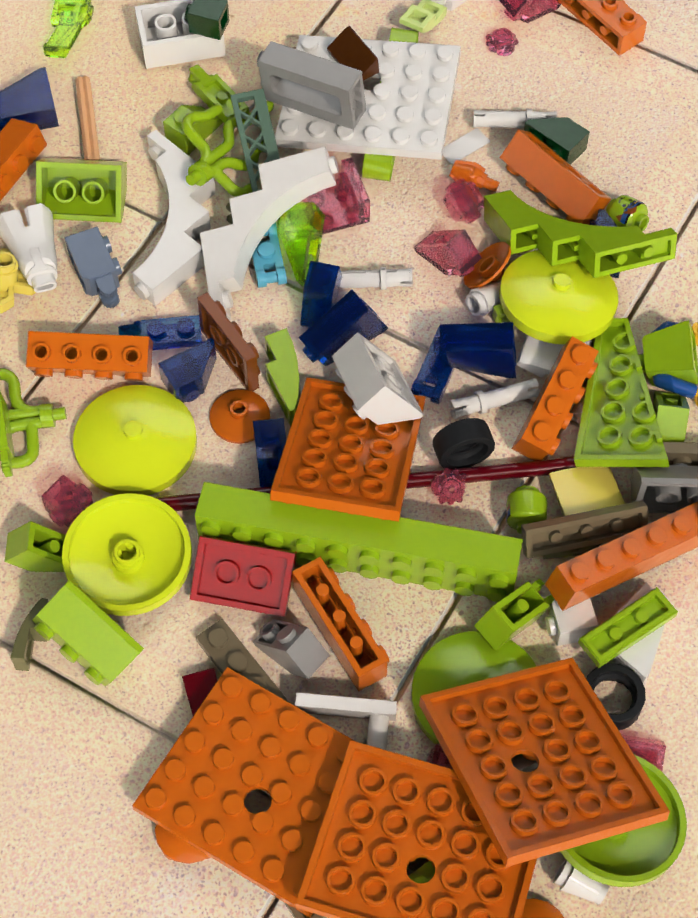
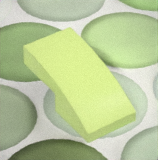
M421 0L417 6L412 4L400 17L399 23L421 33H426L444 19L447 7L431 0Z

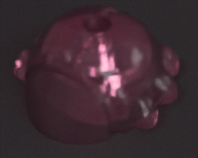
M507 28L495 29L485 37L487 40L486 46H489V51L500 56L511 55L515 50V45L519 43L515 33H512Z
M444 468L441 474L433 477L430 487L433 494L438 496L440 504L447 502L448 505H453L454 502L461 503L463 501L467 477L465 473L459 474L458 469L450 471L448 468ZM451 487L454 488V491H452V492L449 491V489H450Z

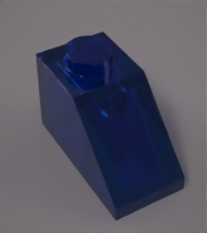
M310 261L303 291L301 326L330 331L342 280L339 266Z
M210 338L158 363L162 382L167 390L183 403L194 401L205 392L217 359L214 340Z
M284 418L253 421L260 487H268L273 484L286 444Z

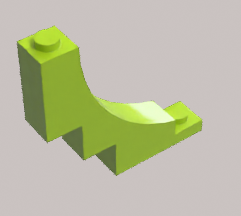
M511 190L484 196V221L500 242H506L511 247V255L538 249L551 266L579 260L593 278L675 259L677 233L673 228L644 234L638 226L611 227L576 223L548 215L531 207L518 198Z

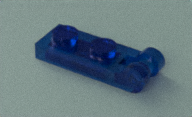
M438 327L418 376L413 382L411 391L414 395L426 396L430 398V402L440 404L466 343L467 335ZM426 382L434 384L435 387L426 385Z

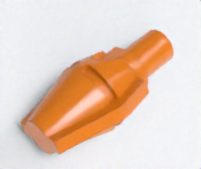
M456 160L449 175L461 187L471 191H477V188H486L496 193L500 182L487 177L488 174L484 173L486 169L476 162Z

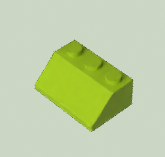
M42 158L36 161V204L42 203L48 207L53 214L54 220L122 222L127 192V162Z
M70 580L32 619L36 624L35 630L46 640L49 641L52 638L60 645V653L70 662L75 663L77 661L86 669L84 671L85 676L96 685H100V683L105 687L109 685L144 649Z

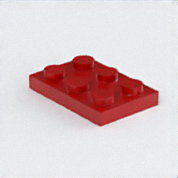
M201 535L199 537L190 600L285 617L297 552Z

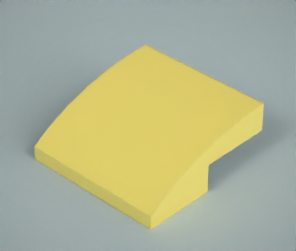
M576 467L549 473L550 482L563 516L625 504L610 467Z

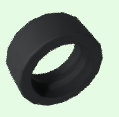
M466 418L445 426L437 432L432 444L439 464L445 469L472 467L488 458L495 449V442L488 424L478 418Z
M607 663L600 668L596 667L587 675L586 679L593 690L600 682L616 681L623 684L632 695L630 708L622 714H609L618 730L629 728L638 720L646 701L645 687L641 678L632 669L621 664Z

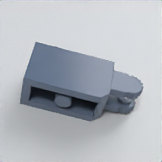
M98 226L64 237L68 255L85 294L90 296L99 295L104 307L106 306L110 309L115 306L117 307V304L120 302L117 288L120 287L118 275L122 274V270L117 257L112 259L110 253L113 251L108 237H102Z

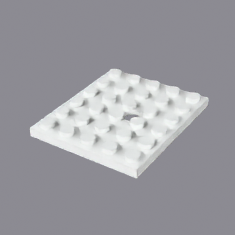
M299 35L297 50L336 62L327 51V47L336 37ZM362 39L378 58L379 73L372 77L378 78L381 83L375 85L373 90L364 89L366 111L354 130L282 106L275 133L277 147L313 150L325 146L327 151L442 160L461 56V46Z

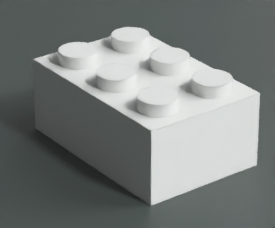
M171 0L134 6L146 69L226 56L224 33L221 39L217 40L189 32L188 20L185 19V12L188 4H192L194 0Z

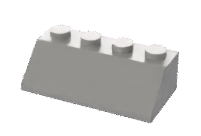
M677 463L670 465V467H634L630 479L632 502L643 500L648 507V513H673L698 501V466Z

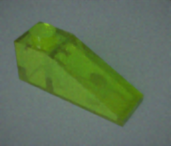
M314 202L297 203L277 220L278 231L296 281L308 293H314L325 219L324 213Z

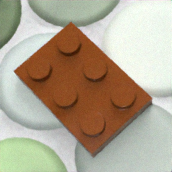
M208 292L197 297L202 333L245 389L252 392L258 389L260 369L257 365V359L259 358L257 349L251 342L247 343L243 339L242 331L235 321H229L220 301H214Z

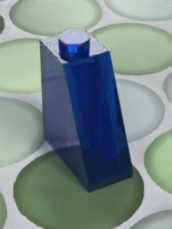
M46 67L37 69L0 91V131L11 118L35 123L40 130L59 126Z
M351 289L298 338L305 345L302 351L313 363L318 360L323 365L328 366L334 362L332 355L357 332L370 341L385 332L388 326Z
M513 322L440 324V335L434 336L435 355L440 354L442 366L505 378H516V344Z

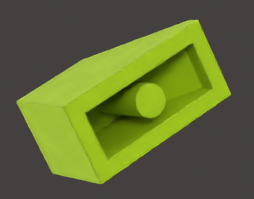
M181 105L163 121L165 137L187 155H190L197 147L184 134L182 120L186 114L192 111L207 110L202 106ZM217 116L208 122H196L193 124V127L206 139L223 121Z
M654 391L653 408L663 442H684L690 411L686 397L671 392Z
M30 521L8 533L4 562L30 572H64L62 547L66 535Z

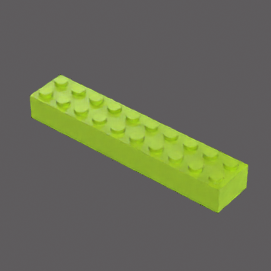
M209 482L203 483L195 512L198 539L201 535L294 551L297 552L295 562L301 566L321 556L328 568L331 567L337 573L348 571L359 573L361 576L369 579L381 577L391 579L393 582L402 585L409 583L419 584L429 590H452L462 596L479 595L487 597V599L494 602L501 601L514 591L523 539L403 517H400L399 522L296 504H286L270 500V493Z

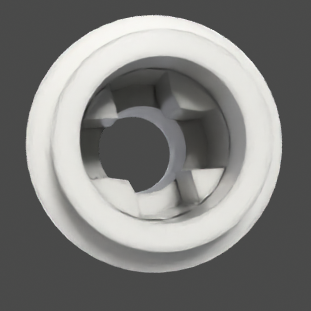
M501 281L470 290L465 298L468 310L473 315L485 316L493 309V306L500 303L499 290Z
M566 859L560 866L554 879V883L560 886L561 891L595 902L598 905L601 904L609 889L608 885L594 881L579 872Z

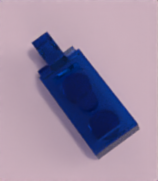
M199 315L148 319L133 322L134 324L118 326V335L149 336L153 341V350L202 345Z

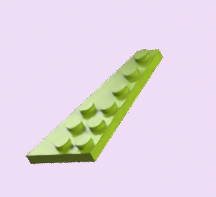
M614 318L607 330L595 338L594 349L599 352L594 361L598 363V366L592 377L587 381L574 455L576 467H670L628 318Z

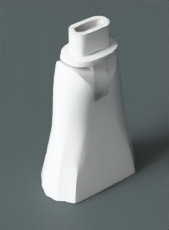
M42 203L24 208L27 227L24 226L20 210L14 209L2 212L0 214V236L11 254L15 256L19 265L18 268L28 284L33 286L36 293L55 289L57 287L56 279L58 275L53 214L51 210Z

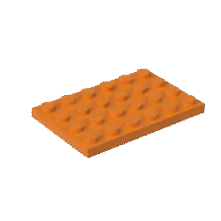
M307 377L271 487L270 500L399 522L422 417L415 420L377 425L369 418L364 420L357 415L352 407L354 405L353 400L344 391L345 383ZM414 395L423 412L426 396Z

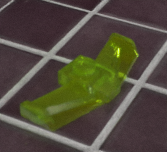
M55 0L51 24L52 27L56 28L48 42L43 46L45 56L55 58L67 57L82 28L87 26L92 20L94 7L91 4V0Z

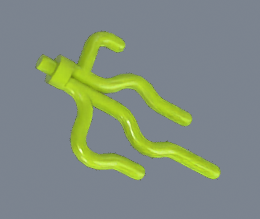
M267 101L268 110L271 112L274 109V104L271 101ZM216 103L205 111H192L186 114L182 120L183 132L197 147L201 155L200 159L189 167L186 182L191 186L195 184L203 186L214 178L233 197L251 193L250 183L244 187H239L223 172L227 168L247 171L245 160L234 157L222 158L234 147V129L237 127L235 116L229 118L223 126V143L211 151L210 146L194 129L193 124L196 122H208L222 113V105ZM256 148L251 155V160L258 163L262 151Z
M0 368V380L7 382L9 399L14 408L8 410L11 433L26 431L27 452L24 455L15 456L11 459L12 469L24 468L35 462L39 455L38 429L55 427L56 420L67 419L65 407L54 408L52 403L36 406L25 404L21 397L18 377L12 371Z

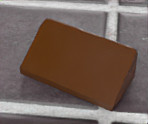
M351 26L346 27L327 47V51L337 63L361 70L363 81L379 73L378 58Z

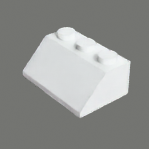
M357 332L332 355L337 366L335 372L346 385L344 391L353 400L354 405L352 407L362 419L369 418L377 425L420 419L424 415L396 361Z

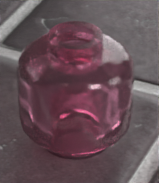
M460 179L445 189L446 194L443 197V203L454 221L461 222L465 220L469 224L481 217L480 211L484 208V198L474 182H466L465 179Z

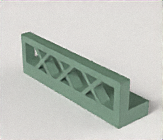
M263 88L230 95L252 192L258 191L256 182L260 178L259 164L251 160V155L256 148L266 153L267 158L264 163L280 159ZM254 100L255 108L248 115L239 110L238 103ZM250 123L260 128L261 133L256 140L245 135V131ZM253 168L258 170L256 174H254Z

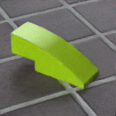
M285 328L264 336L265 351L270 360L269 363L265 364L266 380L291 427L300 400V383L296 352L288 330Z

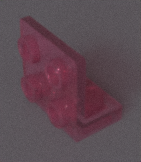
M352 157L341 160V172L338 173V179H336L337 185L323 189L302 200L316 236L370 222V199Z

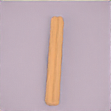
M78 76L75 83L84 159L100 160L90 78L88 76Z

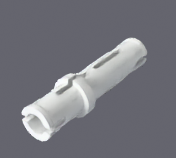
M526 108V111L474 110L473 128H524L525 122L528 119L557 118V111L539 112Z
M380 267V269L325 271V289L381 287V290H387V287H413L412 268L386 269V267Z
M532 378L486 392L482 390L474 391L471 396L449 400V408L462 406V408L450 411L453 419H457L458 417L476 412L484 414L491 408L538 397L540 389H528L539 386L536 378Z

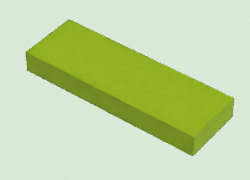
M656 587L580 637L578 644L594 664L600 668L675 618L678 611Z

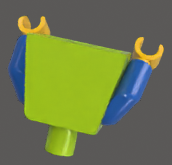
M689 320L680 323L666 321L642 338L643 353L638 354L642 370L646 372L652 386L690 399L694 397V402L698 406V356L696 347L698 346V322H695L691 327Z

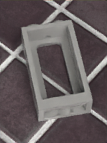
M273 41L269 43L264 51L260 52L257 66L259 67L261 86L264 89L266 100L354 130L366 111L361 70Z

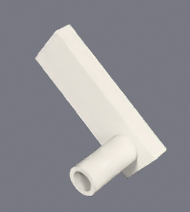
M296 692L295 706L306 713L369 719L366 745L386 750L389 721H396L397 701Z

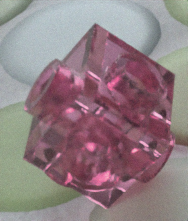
M62 475L41 496L49 517L60 527L66 525L69 528L76 517L93 504L92 492L84 484H75L65 475Z

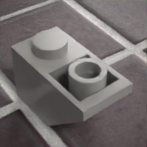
M276 619L266 623L261 628L260 634L253 641L257 648L289 673L307 679L329 657V653L308 627Z

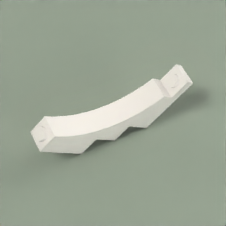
M155 129L147 135L148 152L152 159L156 161L158 178L169 199L168 219L155 249L144 263L133 272L136 294L142 300L147 299L154 306L158 305L205 266L202 246L196 240L200 238L201 232L211 229L209 211L202 204L216 193L214 178L203 186L196 184L191 186L186 182L188 169L196 161Z
M325 146L259 164L262 190L229 198L233 224L200 233L208 292L214 301H220L229 320L231 319L230 308L233 307L231 292L243 289L244 278L250 259L265 233L295 204L323 189L337 185L335 174L339 173L338 164L335 156L330 157Z

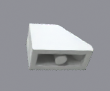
M590 598L564 611L554 600L549 616L545 618L547 632L549 636L554 635L557 646L576 643L580 637L599 626Z

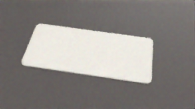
M476 128L445 146L443 156L450 164H454L456 160H461L490 143V140Z

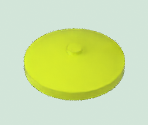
M535 250L518 257L507 267L502 276L499 299L504 314L520 331L543 342L565 345L572 336L582 342H586L607 330L615 317L618 307V290L610 275L593 278L579 260L551 266L539 250Z
M128 385L102 394L85 408L75 426L73 448L82 473L99 489L113 495L136 493L148 496L170 487L186 473L196 453L197 434L190 411L176 396L168 391L149 385Z
M136 493L109 496L88 506L76 517L69 527L62 547V564L67 581L70 580L106 614L117 616L143 614L169 601L184 584L192 562V546L189 532L178 513L159 499Z

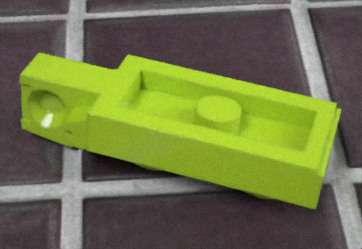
M199 64L189 68L188 80L192 84V89L209 108L216 103L222 105L223 111L218 117L225 124L229 118L235 116L230 95L236 93L218 74L208 75ZM238 103L239 110L249 114V107L246 103Z

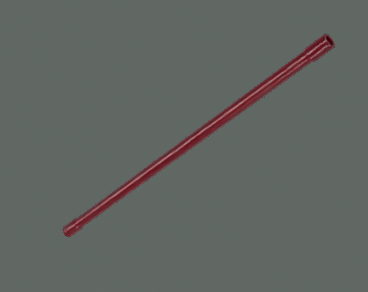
M566 456L561 459L415 472L409 474L406 489L546 476L551 472L576 468L574 456ZM272 486L247 489L270 493ZM201 493L154 498L166 503L175 511L192 510L197 508Z

